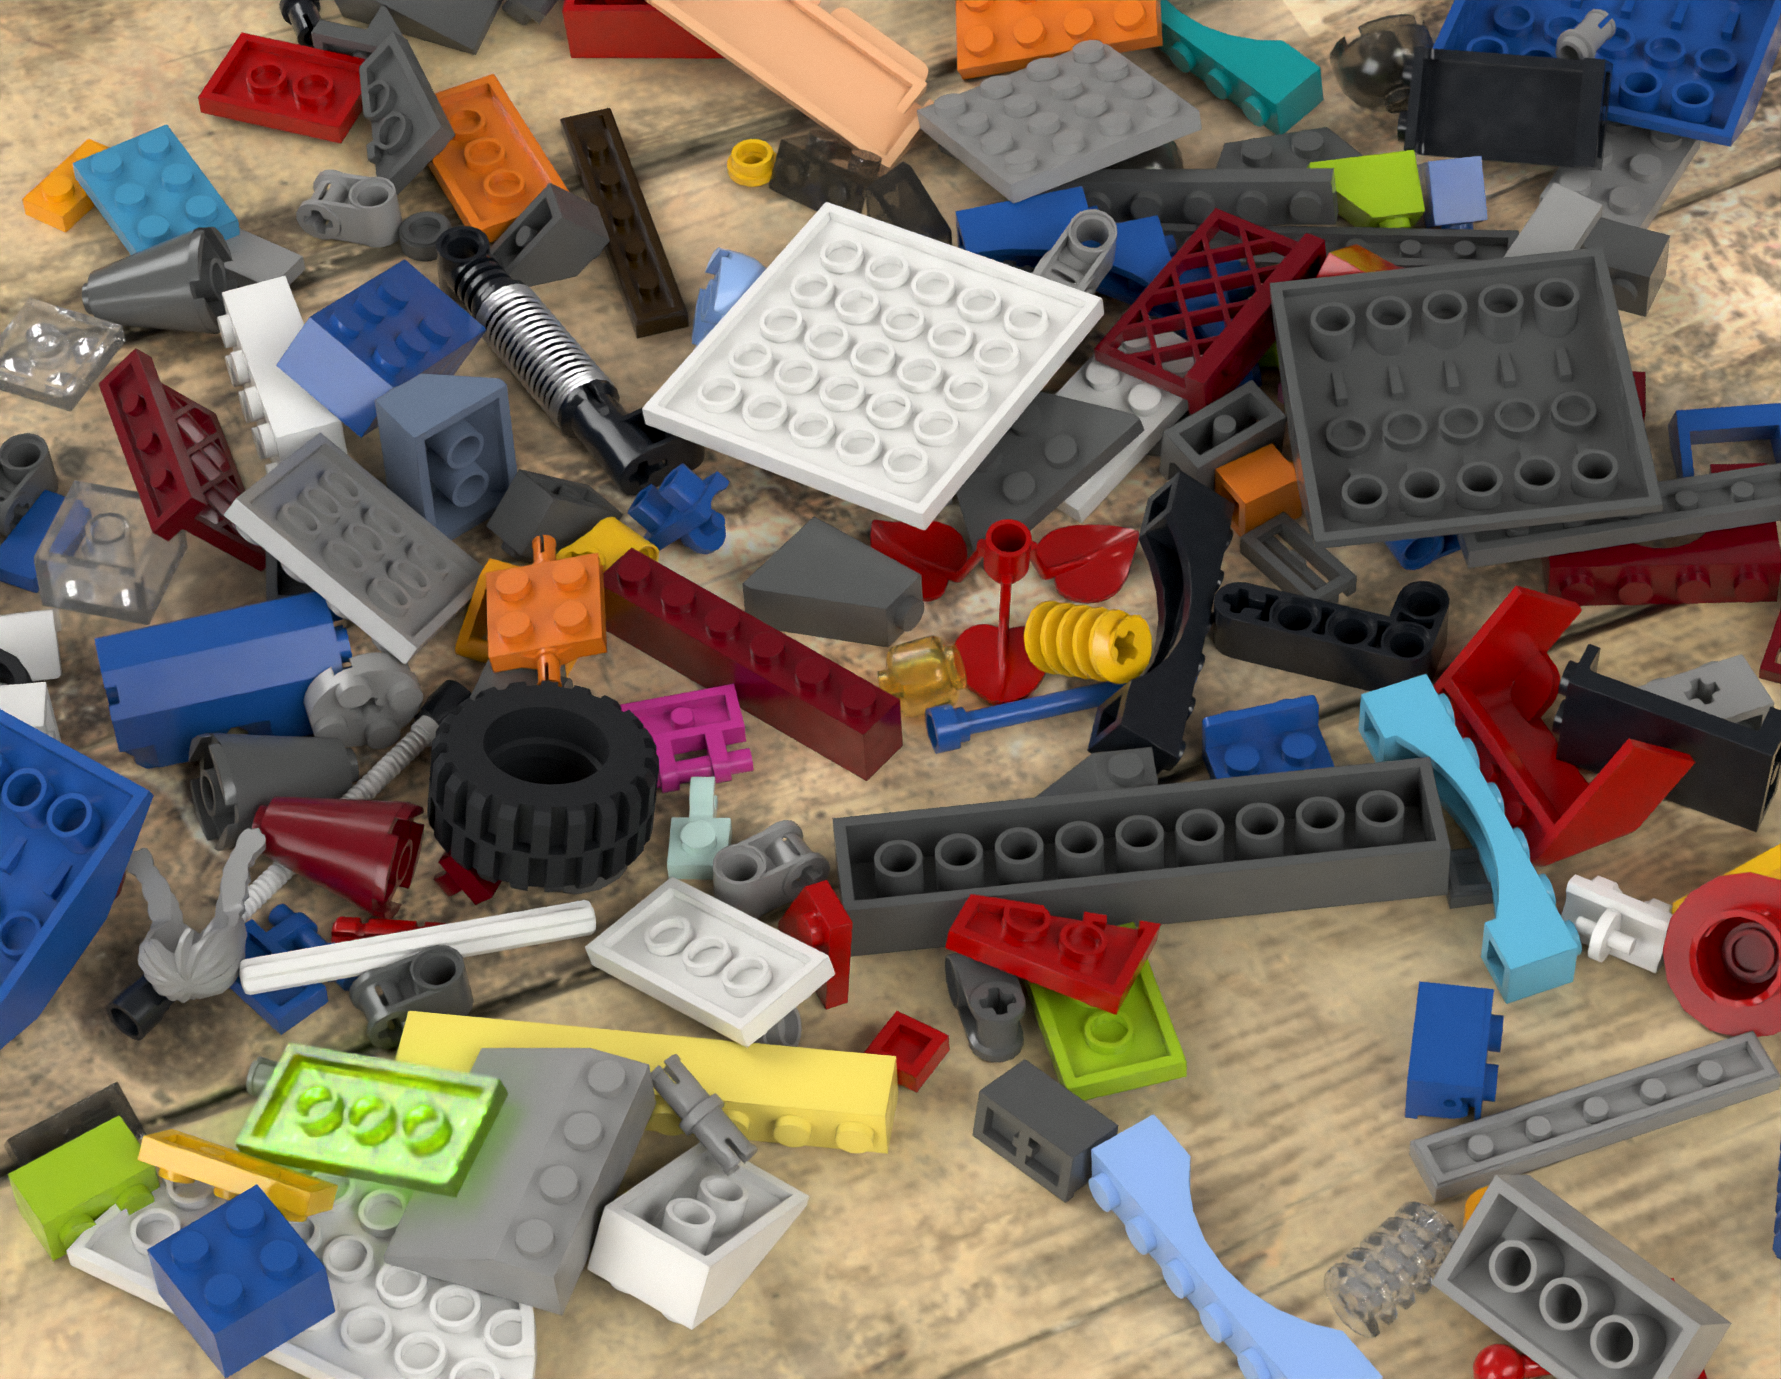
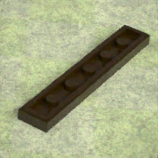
M611 108L560 119L562 134L586 200L598 206L610 241L604 249L637 339L689 327L688 312Z

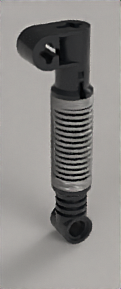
M457 226L441 233L436 240L440 289L451 299L461 301L472 313V317L487 329L481 338L492 348L493 352L502 360V363L507 366V369L521 382L522 386L526 388L527 392L531 394L532 398L536 400L537 404L541 406L542 410L546 412L557 428L570 438H578L627 495H638L642 489L650 484H653L655 487L660 486L665 477L682 463L692 471L701 465L705 456L704 446L646 425L642 408L631 413L624 409L619 403L620 397L613 382L601 371L600 367L595 364V361L590 358L585 350L581 348L580 344L576 342L575 338L556 319L555 315L551 313L536 293L521 280L512 279L505 269L499 265L498 261L490 253L489 239L484 232L471 226Z

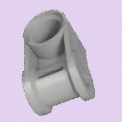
M324 170L318 174L313 182V195L310 199L303 201L296 212V219L300 227L315 238L353 242L377 248L389 246L400 239L399 227L403 222L396 189L389 179L347 174L337 170Z
M1087 209L1076 214L1052 249L1041 258L1032 274L1094 295L1097 287L1109 270H1111L1115 261L1117 225L1113 218L1106 212L1097 209ZM1093 240L1099 242L1102 246L1089 248L1082 245L1081 242Z
M792 820L779 821L752 837L737 844L724 847L716 854L713 859L714 898L758 919L763 914L795 900L805 886L826 880L829 875L830 865L823 855L812 852L803 841L802 829L797 823Z

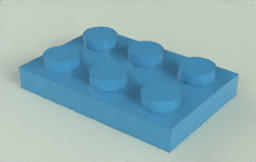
M167 124L73 163L76 180L130 255L198 227H215L223 235L225 241L240 235L237 217Z

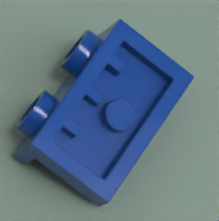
M1308 695L1294 699H1282L1275 703L1236 711H1225L1217 715L1205 717L1202 720V758L1210 779L1335 767L1318 726L1319 704L1316 697Z

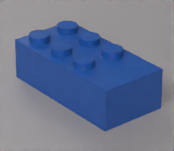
M404 259L310 316L276 366L362 438L378 427L375 399L421 373L455 375L487 329Z

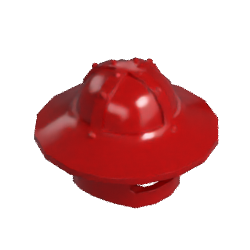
M1754 872L1717 876L1690 892L1670 918L1663 946L1667 983L1684 1011L1711 1031L1736 1036L1753 1030L1757 1037L1775 1035L1781 1031L1780 879Z

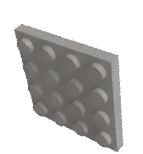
M1098 40L1082 41L1076 44L1071 51L1053 58L1033 60L1027 65V68L1006 76L989 77L982 81L978 87L960 94L951 93L940 96L934 101V104L917 110L919 125L922 131L1013 204L1202 130L1200 113L1197 108L1111 46L1103 44Z
M321 432L239 495L224 514L227 519L236 525L238 533L245 540L263 547L281 562L283 570L291 578L309 585L326 599L328 607L336 615L343 619L351 620L371 637L373 644L382 653L392 654L404 665L470 604L479 575L484 568Z

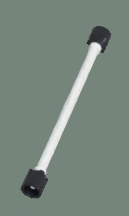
M446 680L427 698L424 706L414 716L415 722L411 725V731L406 734V737H403L391 751L387 752L340 799L371 800L375 798L376 794L380 793L381 789H384L401 770L405 769L410 764V761L414 760L425 747L432 746V741L436 738V730L442 720L457 705L469 698L471 692L457 681ZM273 862L262 875L258 876L248 886L250 897L244 902L246 910L242 915L244 923L296 873ZM143 974L135 983L125 987L107 1005L106 1009L110 1019L121 1032L139 1041L162 1020L165 1012L175 1001L169 1000L166 996L159 995Z

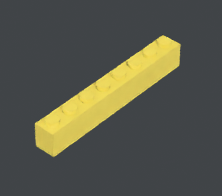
M408 1011L393 1066L400 1107L414 1108L422 1112H452L481 1048H592L649 1064L650 1073L658 1065L664 1069L666 1066L664 1061L670 1056L677 1054L681 1059L680 1061L710 1096L716 1093L725 1104L722 1110L748 1140L780 1143L784 1146L795 1148L813 1146L842 1149L850 1153L876 1152L888 1154L899 1094L896 1056L753 1043L746 1048L735 1041L417 1011ZM653 1087L656 1105L645 1130L657 1131L669 1136L685 1134L679 1127L682 1121L681 1118Z

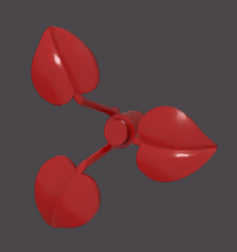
M874 519L871 524L870 547L921 574L924 602L940 598L945 593L949 580L955 583L962 582L984 558L985 572L995 582L1001 584L998 627L978 624L966 629L956 639L953 646L952 665L956 676L965 687L988 703L999 705L1026 699L1039 687L1046 674L1040 671L1028 657L1024 642L1025 626L1009 628L1012 584L1021 580L1027 574L1031 562L1041 579L1049 580L1054 578L1056 590L1068 600L1088 604L1108 600L1121 590L1128 578L1139 542V531L1113 525H1072L1049 532L1037 544L1035 541H1032L1031 532L1026 525L1017 520L1003 519L993 523L988 528L986 538L977 541V549L967 560V545L962 535L947 524L932 521L926 530H922L901 521L892 522Z

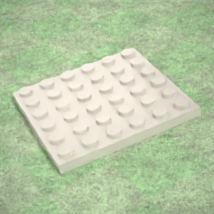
M825 202L644 405L642 411L645 424L919 529L926 530L1104 315L1103 301L1101 297Z

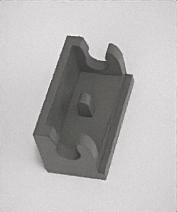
M1024 1059L979 1091L972 1136L1066 1203L1074 1197V1192L1087 1184L1092 1177L1091 1149L1116 1136L1119 1125Z

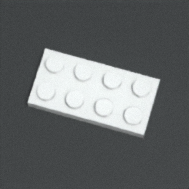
M1174 332L1154 335L1157 348L1188 342ZM1147 337L1125 341L1118 350L1132 354L1150 350ZM1093 354L1055 395L1135 414L1140 418L1145 431L1061 503L1057 509L1082 523L1163 437V431L1173 426L1189 409L1188 400L1095 360V355ZM1193 357L1165 362L1162 363L1164 370L1184 377L1195 363Z
M673 876L585 946L593 966L746 1048L765 1035L769 1029L835 975L829 955Z

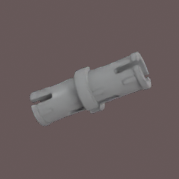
M674 1054L664 1061L666 1065L664 1069L658 1065L651 1072L653 1087L681 1118L682 1121L679 1127L687 1136L694 1134L720 1164L723 1172L727 1176L731 1175L740 1168L738 1165L740 1161L745 1164L754 1156L758 1149L749 1142L724 1113L722 1108L725 1104L716 1093L710 1096L680 1061V1057Z

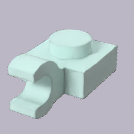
M691 777L689 817L671 818L667 859L669 878L673 876L676 879L713 880L714 857L724 847L731 845V818H716L718 799L714 795L715 777Z

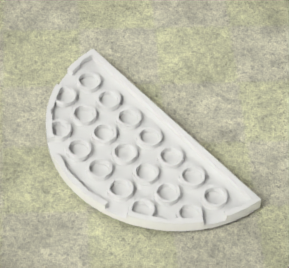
M302 1141L261 1143L233 1149L338 1185L331 1210L308 1216L305 1222L288 1221L326 1267L335 1312L263 1357L310 1379H535L537 1333L532 1306L385 1263L383 1256L425 1167L388 1152L353 1144H346L344 1150L303 1148ZM162 1178L163 1183L160 1184V1188L151 1192L155 1199L153 1203L129 1216L127 1208L120 1211L117 1205L114 1204L95 1220L97 1225L85 1230L66 1251L71 1266L173 1313L158 1293L147 1249L229 1200L214 1195L215 1186L195 1180V1183L184 1184Z

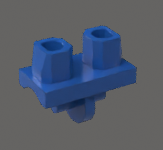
M682 463L665 477L659 489L653 484L642 489L629 508L628 514L647 530L644 538L658 547L659 551L680 538L684 546L689 547L698 554L707 555L718 550L724 544L726 538L725 518L721 513L711 508V502L715 495L727 488L730 481L718 471L702 480Z

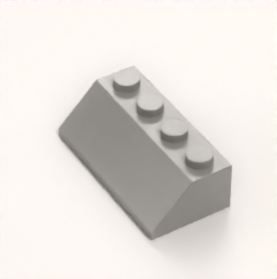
M1495 1175L1431 1282L1436 1288L1557 1379H1697L1732 1324L1530 1175Z

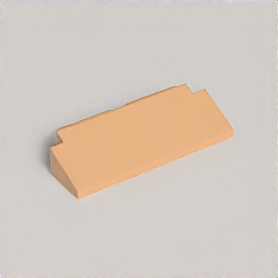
M645 0L886 173H889L924 133L920 129L917 110L934 104V101L931 99L923 107L916 103L927 89L925 81L928 77V68L926 64L847 8L840 7L829 14L819 7L821 0Z

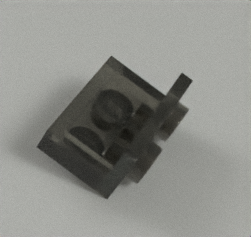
M810 130L807 135L781 139L772 176L769 181V188L815 211H818L825 202H829L861 214L866 197L894 192L899 172L881 164L882 158L873 152L861 149L851 150L840 145V138L830 132Z

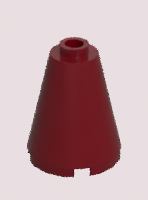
M275 796L268 806L261 805L258 808L253 820L252 829L259 828L261 833L265 835L266 849L261 853L265 857L376 918L392 919L402 905L391 901L398 886L409 889L416 871L424 836V824L414 822V817L423 814L424 810L421 806L402 801Z

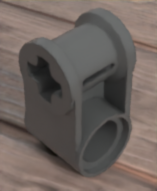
M23 433L15 435L6 440L0 448V535L5 538L8 537L44 490L54 493L58 490V479L48 445L42 437L36 434Z
M445 945L427 947L421 952L395 963L370 969L361 974L349 989V997L353 1005L364 1012L368 1021L367 1035L373 1046L380 1049H390L399 1046L408 1011L467 1016L474 1002L463 956L458 950ZM376 986L381 987L383 991L381 996H378L375 990ZM391 1019L395 1026L393 1030L387 1024V1021Z
M959 953L946 955L945 975L948 992L953 1006L958 1010L969 1047L976 1056L989 1062H1005L1013 1059L1021 1052L1024 1045L1023 1029L1019 1020L1022 1018L1026 1006L1025 996L1017 976L975 961Z

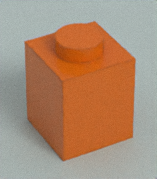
M1273 443L1215 469V492L1235 504L1230 526L1240 537L1282 512L1287 513L1293 520L1302 516V503L1299 496L1294 461H1288Z

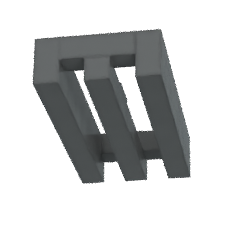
M1285 512L1280 513L1240 537V553L1282 591L1331 603H1338L1339 594L1342 592L1347 597L1356 592L1357 576L1326 548L1315 549L1311 535ZM1278 534L1295 550H1289L1274 535ZM1307 561L1324 575L1329 582L1326 583L1306 565Z

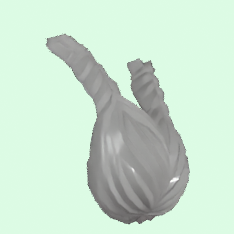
M247 828L238 836L235 849L231 852L230 858L222 870L223 876L220 883V894L216 903L215 917L201 934L183 923V913L179 908V902L171 892L167 880L160 874L157 867L154 866V859L148 848H141L138 851L132 852L126 868L142 884V893L148 902V915L152 920L150 931H148L144 941L139 946L138 965L144 971V977L152 984L153 989L159 995L166 996L171 1001L178 1000L181 1003H185L189 999H203L222 994L233 985L239 976L240 962L245 959V943L247 938L246 926L242 915L246 912L244 902L250 897L248 884L251 882L249 868L254 866L257 857L266 849V838L259 828Z

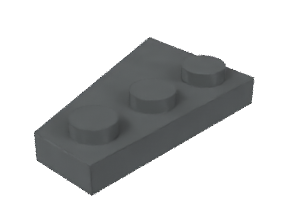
M393 31L359 66L363 114L365 118L371 121L373 141L366 145L368 161L375 164L376 177L389 179L394 184L398 195L437 154L443 151L455 136V133L408 40Z

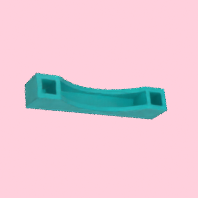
M1161 0L1163 46H1158L1157 48L1167 54L1179 70L1185 73L1190 71L1205 82L1208 89L1217 98L1222 100L1227 98L1242 109L1245 116L1258 127L1265 126L1276 135L1285 134L1324 100L1321 68L1285 41L1256 40L1228 35L1203 26L1181 13L1169 1Z

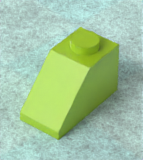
M1414 150L1310 162L1307 168H1334L1338 215L1355 227L1411 228V226L1416 225L1425 212Z

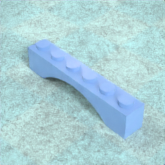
M1154 1114L1091 1149L1092 1177L1088 1183L1097 1204L1106 1212L1112 1210L1124 1223L1126 1233L1135 1249L1142 1255L1149 1253L1162 1268L1163 1277L1170 1290L1180 1299L1186 1297L1197 1309L1202 1325L1208 1335L1217 1343L1225 1342L1237 1356L1239 1367L1246 1379L1383 1378L1343 1331L1309 1323L1275 1308L1247 1290L1223 1267L1205 1241L1193 1212L1190 1193L1191 1156Z

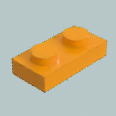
M88 138L22 199L25 214L66 233L95 206L76 180L73 163L109 147Z

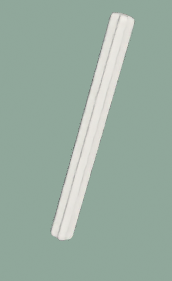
M581 900L248 958L240 962L239 977L245 994L254 995L360 976L370 969L387 966L415 955L427 947L436 945L450 946L458 950L464 958L589 936L596 931V916L590 902Z

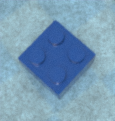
M258 1184L147 1249L159 1295L225 1379L335 1312L326 1267Z

